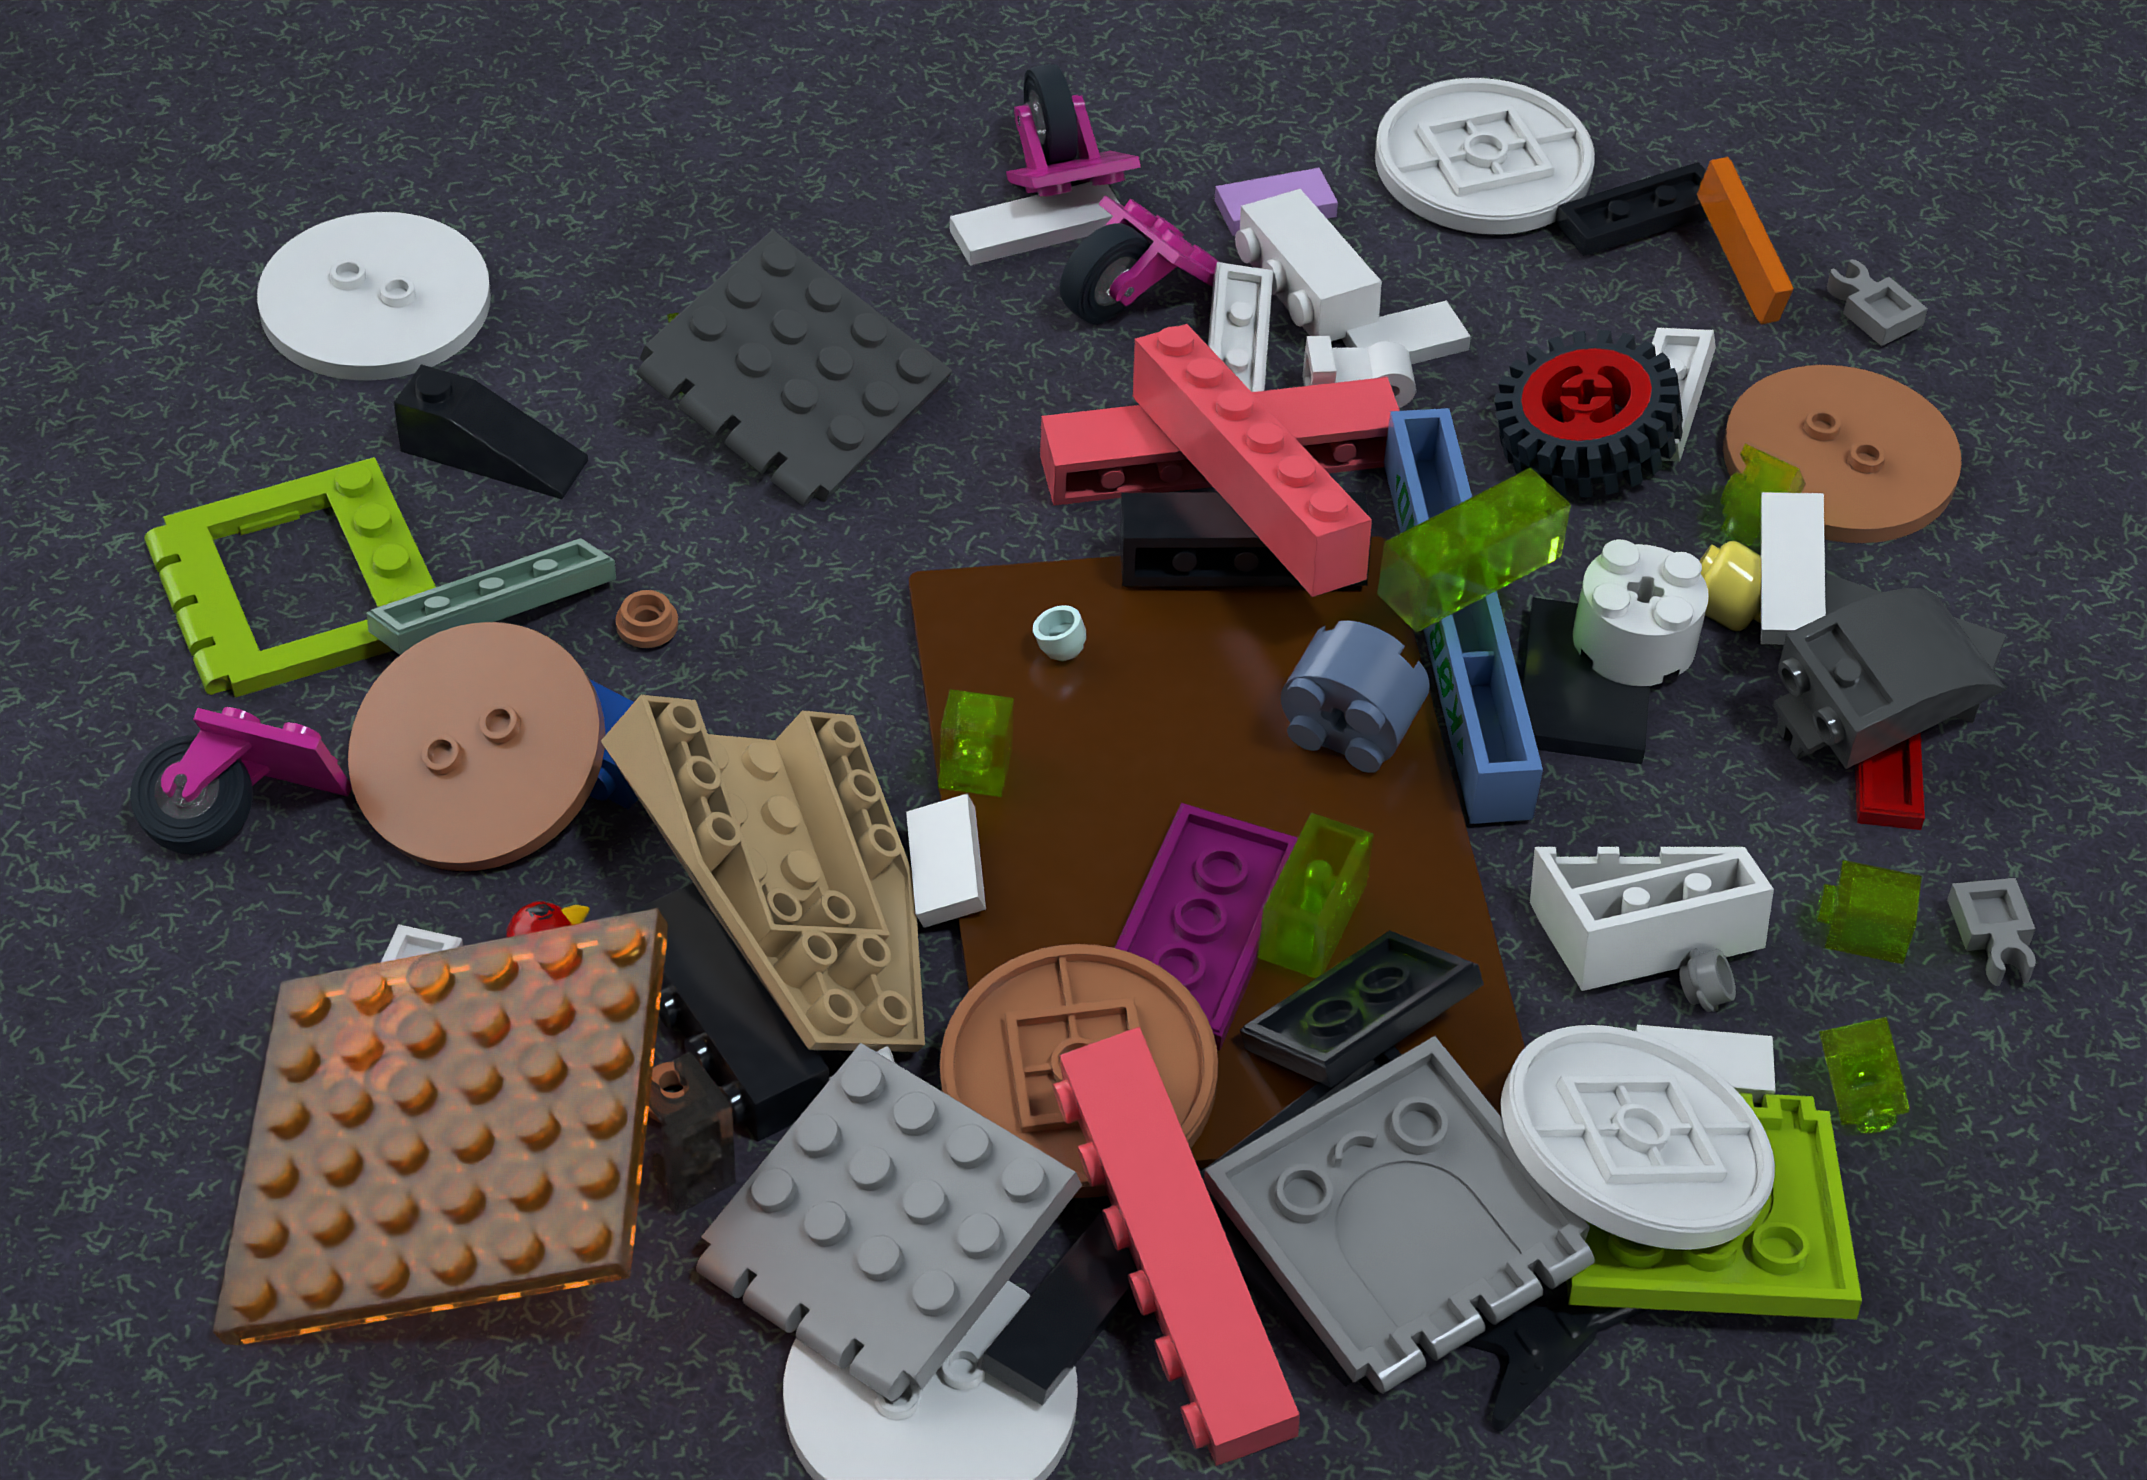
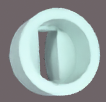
M1071 606L1050 608L1039 615L1033 624V633L1040 649L1051 659L1059 661L1076 658L1082 651L1083 644L1086 641V628L1076 608Z

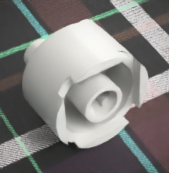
M1613 540L1604 546L1602 554L1590 563L1585 572L1573 628L1574 646L1579 654L1581 649H1583L1594 661L1592 669L1601 676L1617 683L1631 686H1652L1662 683L1664 675L1679 670L1680 675L1690 667L1696 654L1709 597L1707 584L1701 575L1702 565L1699 560L1686 552L1674 553L1656 546L1633 544L1627 540Z

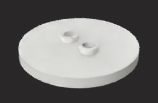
M1488 78L1446 80L1424 86L1398 100L1384 115L1377 132L1375 163L1378 174L1388 191L1401 204L1417 215L1436 224L1455 230L1479 234L1520 233L1554 223L1558 205L1585 197L1590 187L1595 160L1594 147L1589 133L1581 121L1569 109L1535 89L1513 82Z
M370 212L348 215L326 221L305 230L284 244L273 255L262 272L257 290V303L262 327L272 345L282 355L312 372L348 380H383L414 374L421 364L433 367L447 360L464 348L479 332L487 318L491 300L486 263L477 248L465 236L438 221L418 215L397 212Z
M1581 1025L1560 1028L1548 1032L1528 1044L1519 1054L1504 1083L1501 1094V1116L1506 1135L1518 1159L1538 1184L1554 1199L1579 1217L1614 1235L1637 1243L1667 1249L1691 1250L1717 1246L1736 1238L1746 1231L1758 1217L1772 1191L1775 1178L1773 1151L1768 1136L1754 1111L1732 1085L1717 1072L1691 1054L1658 1038L1611 1026Z
M1007 1281L923 1390L911 1383L895 1401L888 1400L850 1374L851 1364L842 1369L796 1338L786 1363L783 1382L786 1427L798 1459L814 1480H1046L1064 1455L1072 1435L1078 1393L1075 1366L1072 1368L1043 1406L981 1369L985 1351L1031 1297L1026 1291Z

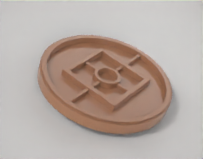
M1811 365L1796 367L1777 372L1756 382L1734 404L1728 418L1723 439V454L1727 470L1734 484L1750 503L1761 511L1762 492L1823 493L1824 539L1837 542L1874 543L1894 540L1926 527L1947 508L1954 495L1961 471V451L1956 435L1949 422L1932 403L1896 380L1871 371L1846 366Z
M482 622L456 626L438 632L410 647L397 657L373 683L357 712L351 731L348 751L349 776L356 801L369 823L392 847L420 863L451 871H477L517 861L530 855L555 838L574 819L590 796L602 766L605 750L601 742L606 733L601 702L590 679L572 655L551 638L535 630L508 623Z
M1088 944L1058 945L1025 953L1009 960L983 977L966 994L952 1015L945 1031L940 1056L941 1091L1074 1170L1082 1186L1073 1198L1107 1196L1103 1183L1091 1187L1079 1157L1077 1146L1087 1143L1079 1122L1075 1121L1066 1124L1055 1097L1053 1084L1062 1081L1060 1055L1140 1026L1191 1149L1204 1130L1214 1106L1218 1074L1217 1047L1212 1028L1197 1000L1182 983L1160 966L1133 953L1112 947Z

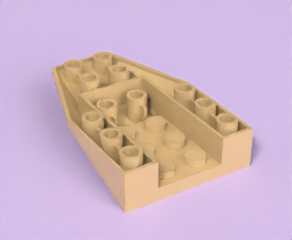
M640 695L604 736L601 742L716 918L809 1050L854 1051L862 1043L874 1051H879L888 1046L893 1052H918L925 1046L912 869L854 715L802 710L776 740L712 735L707 733L696 700Z

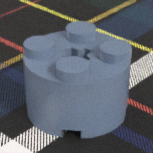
M1350 620L1338 621L1334 630L1325 631V626H1323L1316 632L1281 691V705L1286 717L1290 721V725L1287 728L1288 736L1298 746L1306 750L1315 751L1324 746L1345 755L1348 762L1355 768L1367 773L1376 772L1382 763L1395 753L1429 693L1430 684L1426 670L1419 660L1413 669L1400 655L1405 646L1395 637L1376 627Z

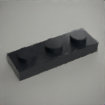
M1699 162L1558 205L1555 223L1581 254L1585 256L1706 218L1707 215L1697 197V192L1706 170Z

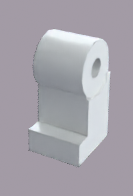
M1307 336L1302 375L1304 386L1388 377L1399 408L1407 405L1414 398L1416 385L1409 352L1403 345L1397 342L1383 341L1368 347L1332 348L1330 336Z

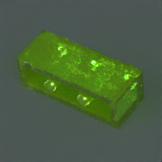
M1529 468L1385 541L1377 594L1413 630L1419 632L1560 558L1571 504L1532 468Z

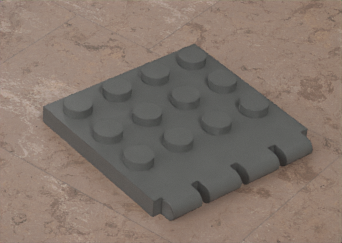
M772 229L644 345L640 357L643 363L636 375L669 401L680 392L684 393L685 396L678 405L681 411L714 437H718L726 428L732 431L726 438L724 445L761 474L766 472L772 465H775L778 469L770 481L801 506L805 507L814 497L826 502L948 381L953 370Z

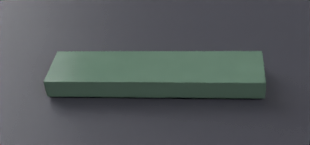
M582 538L371 609L369 612H366L368 630L372 635L401 655L410 647L438 632L471 623L495 622L615 580V560Z

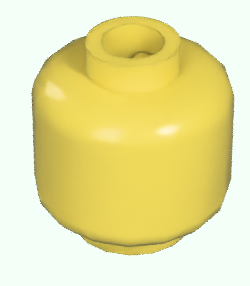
M1729 541L1723 544L1720 549L1711 544L1699 561L1702 565L1701 575L1707 584L1709 595L1705 616L1732 631L1745 629L1753 619L1761 624V555L1736 541Z

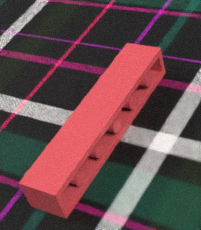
M1188 324L1167 327L1160 332L1136 338L1133 373L1134 400L1306 591L1314 597L1367 580L1372 519Z
M1388 377L1252 392L1328 473L1384 467L1390 411H1400ZM1140 405L1041 416L1040 458L1053 506L1121 498V493H1166L1213 487Z
M1140 1026L1061 1054L1062 1081L1053 1084L1058 1106L1066 1124L1075 1121L1079 1122L1087 1142L1077 1146L1084 1172L1091 1187L1103 1183L1112 1207L1102 1210L1109 1235L1117 1251L1127 1247L1130 1250L1138 1270L1128 1274L1130 1286L1141 1314L1144 1316L1154 1312L1164 1335L1154 1340L1155 1348L1168 1381L1171 1382L1181 1378L1190 1403L1180 1408L1186 1429L1195 1449L1207 1445L1217 1466L1297 1437L1299 1434L1300 1414Z

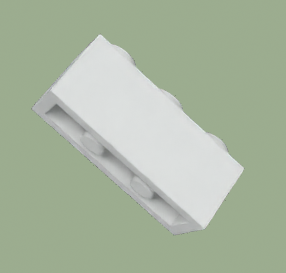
M1301 189L1241 206L1240 230L1235 235L1238 254L1244 263H1250L1254 268L1273 270L1272 295L1275 294L1285 305L1297 326H1302L1310 336H1330L1331 341L1346 337L1348 330L1379 321L1382 281Z

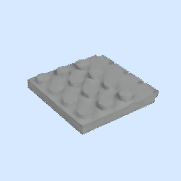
M1436 1036L1206 1168L1203 1181L1207 1189L1351 1380L1356 1382L1362 1377L1367 1376L1373 1386L1383 1394L1426 1367L1425 1358L1416 1344L1419 1343L1433 1360L1437 1361L1485 1331L1484 1322L1475 1309L1476 1307H1478L1490 1323L1497 1324L1543 1295L1542 1286L1533 1272L1539 1276L1547 1287L1554 1289L1595 1262L1594 1255L1585 1242L1590 1226L1583 1218L1554 1199L1530 1175L1518 1159L1508 1140L1501 1116Z
M860 1043L701 1236V1239L708 1248L699 1258L696 1271L733 1297L740 1298L743 1296V1303L787 1333H792L796 1330V1338L840 1368H846L851 1364L850 1374L888 1400L895 1401L911 1383L923 1390L1081 1188L1082 1184L1074 1170Z

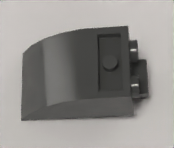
M1902 588L1881 592L1852 602L1786 634L1777 672L1789 693L1774 700L1773 708L1779 715L1776 730L1784 741L1792 739L1790 750L1797 760L1829 745L1845 769L2007 689L1937 594L1921 588Z

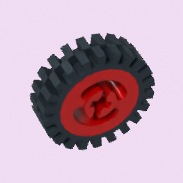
M1584 330L1572 332L1573 345L1564 346L1560 335L1548 339L1550 352L1548 354H1545L1537 345L1527 350L1528 364L1516 359L1509 366L1511 377L1502 376L1499 382L1500 393L1495 395L1496 417L1504 456L1509 464L1514 463L1515 473L1522 480L1531 475L1532 486L1542 491L1552 480L1554 494L1561 496L1568 495L1571 484H1578L1580 497H1593V484L1603 483L1606 495L1619 492L1618 478L1624 477L1632 488L1643 482L1641 467L1654 475L1662 469L1661 457L1672 458L1676 452L1675 439L1681 441L1683 434V416L1678 376L1675 368L1670 367V359L1663 352L1656 356L1655 345L1645 340L1636 348L1635 335L1624 332L1618 342L1613 344L1611 330H1598L1596 342H1587ZM1615 404H1618L1619 406L1623 407V410L1619 412L1617 415L1615 411ZM1561 411L1564 422L1555 419Z

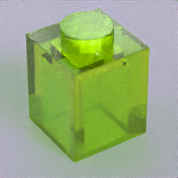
M1843 860L1836 884L1824 883L1819 898L1816 922L1828 924L1824 948L1904 964L1916 928L1922 876Z

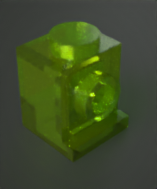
M1745 444L1740 452V456L1746 468L1742 474L1735 472L1731 476L1721 496L1720 503L1725 506L1722 510L1725 520L1720 530L1732 539L1752 546L1756 538L1761 540L1762 492L1801 493L1806 483L1799 468Z
M950 689L941 724L938 788L1002 797L1012 752L1014 698Z
M1887 1017L1819 1031L1841 1125L1856 1124L1857 1130L1860 1132L1876 1133L1893 1127L1898 1122L1897 1115L1910 1112L1906 1089ZM1866 1082L1876 1083V1084H1871V1085H1867V1086L1858 1087L1859 1085H1861V1084H1863V1083H1866Z

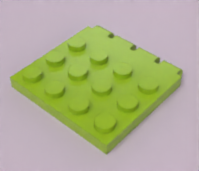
M1738 1092L1761 1122L1768 1136L1775 1162V1178L1772 1191L1753 1224L1741 1235L1723 1244L1702 1249L1683 1250L1637 1243L1607 1232L1586 1221L1590 1229L1585 1242L1590 1247L1595 1262L1566 1281L1568 1304L1857 1319L1862 1297L1830 1111L1816 1110L1813 1096L1764 1094L1761 1108L1754 1107L1751 1093Z

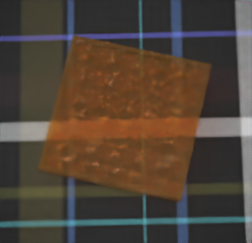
M656 908L281 982L213 1333L223 1344L241 1345L630 1278L668 934V923L659 909Z

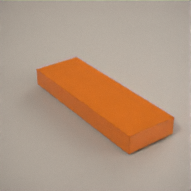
M1729 157L1710 160L1697 192V197L1754 315L1761 325L1779 321L1794 287Z

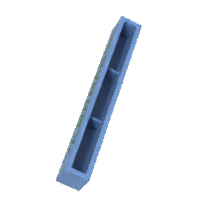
M1450 409L1390 411L1384 467L1470 824L1533 820L1543 768Z

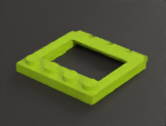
M375 457L163 516L165 525L153 528L146 533L144 541L155 568L159 572V578L172 610L176 614V619L191 655L194 656V664L207 694L213 695L231 689L236 698L393 651V649L369 632L367 620L260 651L213 541L236 533L245 535L300 519V515L332 506L377 607L436 588Z

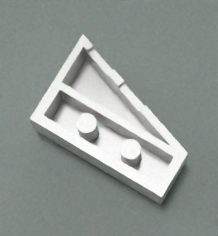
M1535 847L1530 904L1539 922L1582 991L1681 968L1688 965L1690 960L1689 953L1695 948L1701 954L1719 949L1725 957L1763 949L1766 946L1774 889L1745 847H1661L1659 857H1619V847H1598L1597 857H1556V847Z

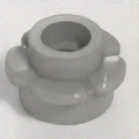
M1697 948L1691 950L1688 965L1680 968V981L1684 994L1690 1004L1696 1005L1700 1003L1707 1012L1718 1011L1719 1004L1733 1001L1736 997L1735 981L1730 965L1723 952L1719 949L1702 954Z

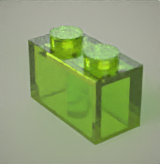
M1311 812L1263 907L1258 958L1314 978L1324 974L1367 885L1373 833Z

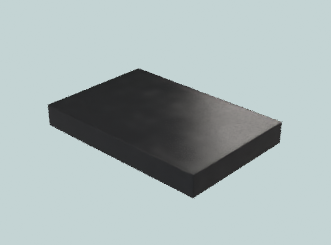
M1533 597L1529 617L1522 691L1538 750L1642 764L1646 747L1650 686H1631L1617 683L1601 676L1592 669L1594 661L1583 649H1581L1579 654L1573 642V628L1578 603Z
M1389 930L1244 1025L1240 1029V1033L1246 1050L1331 1088L1483 986L1484 983L1478 964Z

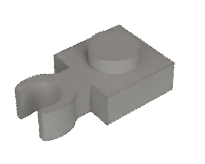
M1853 259L1849 261L1845 277L1836 269H1831L1827 290L1834 297L1846 301L1843 314L1881 346L1924 325L1928 308L1890 277L1875 282L1869 276L1868 269L1861 262Z
M2016 878L1953 883L1947 901L1966 951L1986 950L1988 961L1985 970L1989 981L1993 985L2000 986L2006 971L2004 964L2015 966L2021 973L2023 983H2028L2036 964L2034 953L2027 946L2030 945L2035 932V926Z

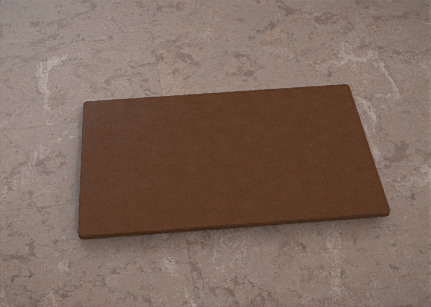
M1373 536L1371 538L1367 586H1345L1314 597L1303 586L1122 587L1120 556L917 571L910 575L909 595L940 802L968 794L976 811L986 910L957 918L968 992L995 968L1011 959L1035 950L1071 944L1100 945L1115 948L1180 804L1184 803L1305 840L1304 852L1221 1050H1217L1218 1074L1214 1106L1204 1130L1190 1149L1198 1168L1208 1167L1319 1083L1246 1050L1240 1029L1389 930L1479 965L1484 983L1483 986L1395 1044L1394 1047L1403 1055L1436 1036L1501 1116V1094L1504 1083L1519 1054L1524 1050L1525 1044L1430 691L1395 753L1382 763L1379 770L1369 773L1352 766L1345 755L1324 746L1315 751L1306 750L1298 746L1288 736L1287 728L1290 725V721L1286 717L1281 705V691L1316 632L1323 626H1325V631L1334 630L1338 621H1357L1390 634L1405 646L1400 655L1413 669L1418 660L1422 664L1391 545L1386 538L1380 536ZM1056 606L1076 608L1086 628V641L1083 644L1082 651L1076 658L1066 661L1054 660L1048 657L1040 649L1033 633V624L1037 617L1046 610Z

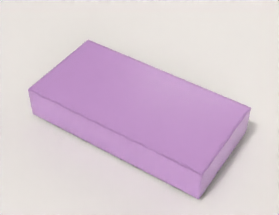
M1320 168L1219 185L1215 189V202L1232 236L1236 235V232L1240 230L1242 205L1301 189L1326 218L1337 217L1338 201Z

